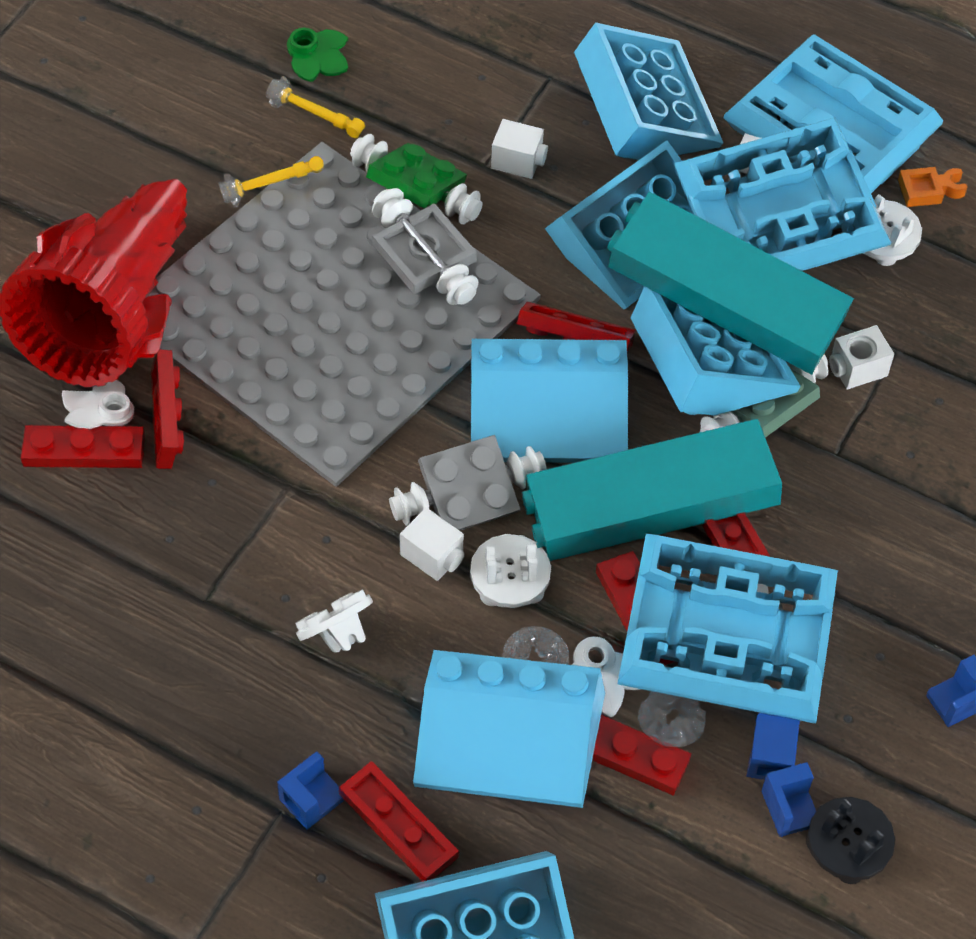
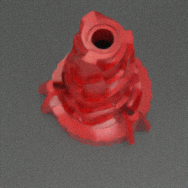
M178 179L153 182L146 186L142 184L131 198L125 196L117 206L105 212L97 222L96 218L90 213H84L77 218L65 220L39 233L37 236V252L33 251L22 261L5 281L0 292L2 326L8 333L12 344L36 368L45 371L49 376L57 380H63L67 384L81 385L82 387H92L94 385L100 387L108 382L112 383L117 380L127 368H132L138 358H153L160 349L172 300L168 294L151 296L149 294L159 283L155 276L175 252V249L171 246L186 228L184 219L187 217V214L184 210L187 206V188Z

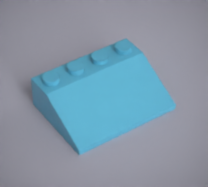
M595 22L574 53L615 155L622 158L640 160L666 140H668L678 155L720 148L724 142L680 42L674 39Z
M668 140L545 228L565 258L623 309H626L639 299L644 286L608 267L611 252L607 250V247L615 231L619 229L623 232L628 223L625 222V219L634 202L636 201L641 204L650 191L693 214L674 168V163L682 160Z
M644 286L630 319L680 412L689 415L704 414L715 416L798 392L800 384L786 361Z
M472 339L471 442L495 435L504 462H507L512 451L519 457L525 456L526 447L531 446L535 452L540 451L545 462L576 463L628 450L627 340Z
M434 650L424 687L413 779L414 787L583 808L605 698L601 669Z
M548 851L375 893L385 939H574L556 855Z

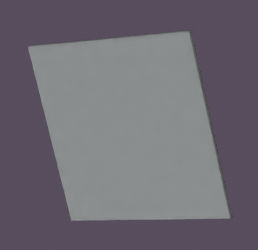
M320 142L296 163L301 161L308 162L312 157L318 156L324 163L321 172L307 173L308 175L303 177H293L269 184L156 277L159 283L149 296L168 294L172 300L160 349L172 350L173 362L337 487L471 363L472 339H498L518 320L519 311L527 301L537 303L540 300L541 294L477 249H475L477 261L467 267L469 269L468 276L473 275L478 279V287L475 296L468 303L450 305L446 301L447 294L438 292L436 288L437 283L413 294L373 246L372 236L386 228L382 226L381 218L373 215L372 206L375 197L387 188L366 177L367 172L358 166H353L352 162L324 142ZM413 205L410 216L421 210Z

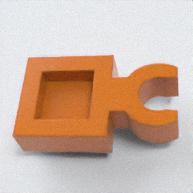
M936 167L900 170L898 182L906 207L942 204L944 195L953 199L964 197L967 184H955L960 182L963 173L962 169L952 168L938 175Z

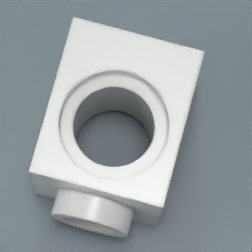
M875 325L836 338L832 354L829 357V364L833 374L836 377H840L846 389H850L887 377L894 352L878 326Z

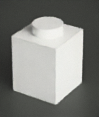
M502 119L492 143L491 169L532 179L537 165L543 166L547 157L548 145L543 144L544 129Z
M425 507L400 533V555L438 581L447 571L453 572L461 564L465 555L463 552L464 534Z

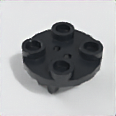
M843 797L834 798L820 806L811 818L806 844L821 868L834 877H838L844 883L856 884L884 870L893 856L896 839L892 824L881 809L867 800ZM854 831L860 832L861 835H856ZM845 841V842H847L849 845H848V846H844V845L842 844V842Z

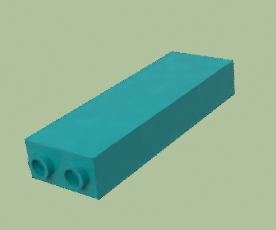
M650 191L641 204L636 201L634 202L625 219V222L628 223L623 232L617 229L608 244L607 250L611 252L609 268L811 375L813 374L844 321L854 298Z
M753 419L526 474L528 490L522 492V499L526 514H534L537 524H532L531 527L537 548L544 547L549 561L642 539L645 538L646 533L659 535L704 524L705 520L709 519L716 521L736 516L738 513H748L781 505L782 481L758 419Z

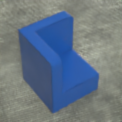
M975 654L960 661L954 677L927 691L926 697L947 727L976 714Z
M764 713L757 715L746 777L765 780L766 774L769 772L795 766L800 720Z
M318 751L277 781L279 800L306 830L344 801L339 795V786L325 772L324 758Z
M808 762L766 774L761 792L779 837L809 829L811 818L817 812L809 794L814 777Z

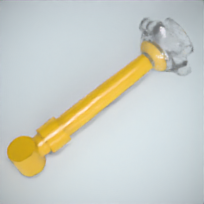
M284 76L280 80L273 79L270 83L266 98L270 100L269 104L273 108L278 109L281 105L290 102L333 123L335 127L342 130L346 129L347 134L352 138H358L365 128V123L359 118L350 120L344 114H337L292 94L291 83Z
M314 156L308 162L301 161L293 164L291 167L242 183L230 174H224L225 181L219 182V187L225 204L232 202L235 208L239 206L244 191L293 177H303L308 175L307 173L309 172L319 173L323 170L324 163L320 157Z

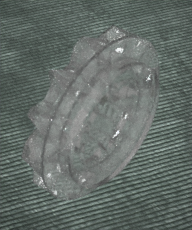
M531 626L516 631L508 638L503 648L502 657L527 660L530 657L531 647L534 646L538 656L544 658L541 662L567 665L569 662V651L564 640L556 632L544 627Z
M651 691L645 701H641L638 713L639 725L643 732L658 744L668 747L687 746L698 740L705 729L706 711L700 708L699 700ZM677 709L679 715L674 721H671L670 725H667V714L671 710Z

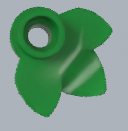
M310 28L294 30L287 40V51L293 57L291 62L293 71L301 79L313 82L319 73L325 76H337L345 73L348 70V63L339 49L348 42V37L341 32L331 29H325L317 33Z

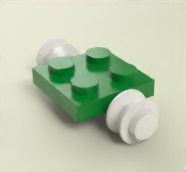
M367 134L363 138L359 137L354 142L350 152L352 164L355 167H360L365 163L366 177L387 189H400L405 199L424 209L442 200L445 202V215L451 217L455 213L459 214L460 224H466L469 220L474 221L481 212L483 203L480 201V192L474 191L470 195L467 194V186L465 185L467 174L456 169L451 162L439 160L426 153L421 146L409 143L388 154L387 142L380 141L375 145V139L372 134Z

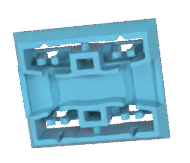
M815 34L804 41L724 114V119L735 131L743 136L746 133L759 138L836 117L849 149L856 154L854 157L870 193L880 184L882 185L943 123V119L934 108ZM814 150L808 151L811 157L816 156ZM799 154L788 157L790 163H794Z
M836 117L674 163V168L694 215L801 271L891 244L876 210L874 199L854 154L848 147ZM814 150L816 156L811 157L808 151ZM799 154L797 160L794 163H790L788 157ZM749 168L747 176L740 178L738 170ZM728 174L730 181L724 182L722 176ZM712 179L711 185L705 186L704 181ZM727 187H728L729 192H730L729 194H725ZM842 228L843 233L831 237L834 229Z
M646 533L617 684L816 724L838 570ZM658 566L671 567V572L667 573L659 570ZM681 571H690L689 578L680 577ZM700 573L717 575L716 583L701 581L699 579ZM675 582L692 585L691 591L674 589ZM758 584L774 587V590L770 594L757 592ZM785 590L793 591L792 598L784 597ZM804 593L813 595L812 600H803ZM779 603L793 605V611L778 609ZM660 659L676 661L678 666L674 668L665 667L659 661ZM764 680L782 682L781 688H771L770 685L763 684Z

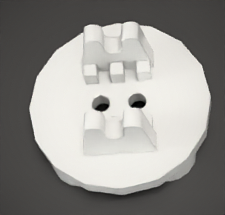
M877 195L874 200L876 210L891 244L863 254L875 259L881 265L890 266L896 260H901L916 250L921 241L922 227L918 217L908 207L895 201L885 200L881 195Z
M504 534L492 537L481 544L472 557L470 577L474 589L480 594L481 601L488 606L517 608L538 603L544 597V592L550 583L551 564L547 553L542 547L537 548L535 541L523 535Z
M363 589L354 594L351 592L331 603L334 611L329 613L325 609L319 613L314 612L297 621L295 624L299 631L296 634L300 641L319 634L332 652L336 653L341 649L348 651L351 649V644L355 643V640L358 643H362L366 639L357 613L372 604L373 600L369 594L365 595Z

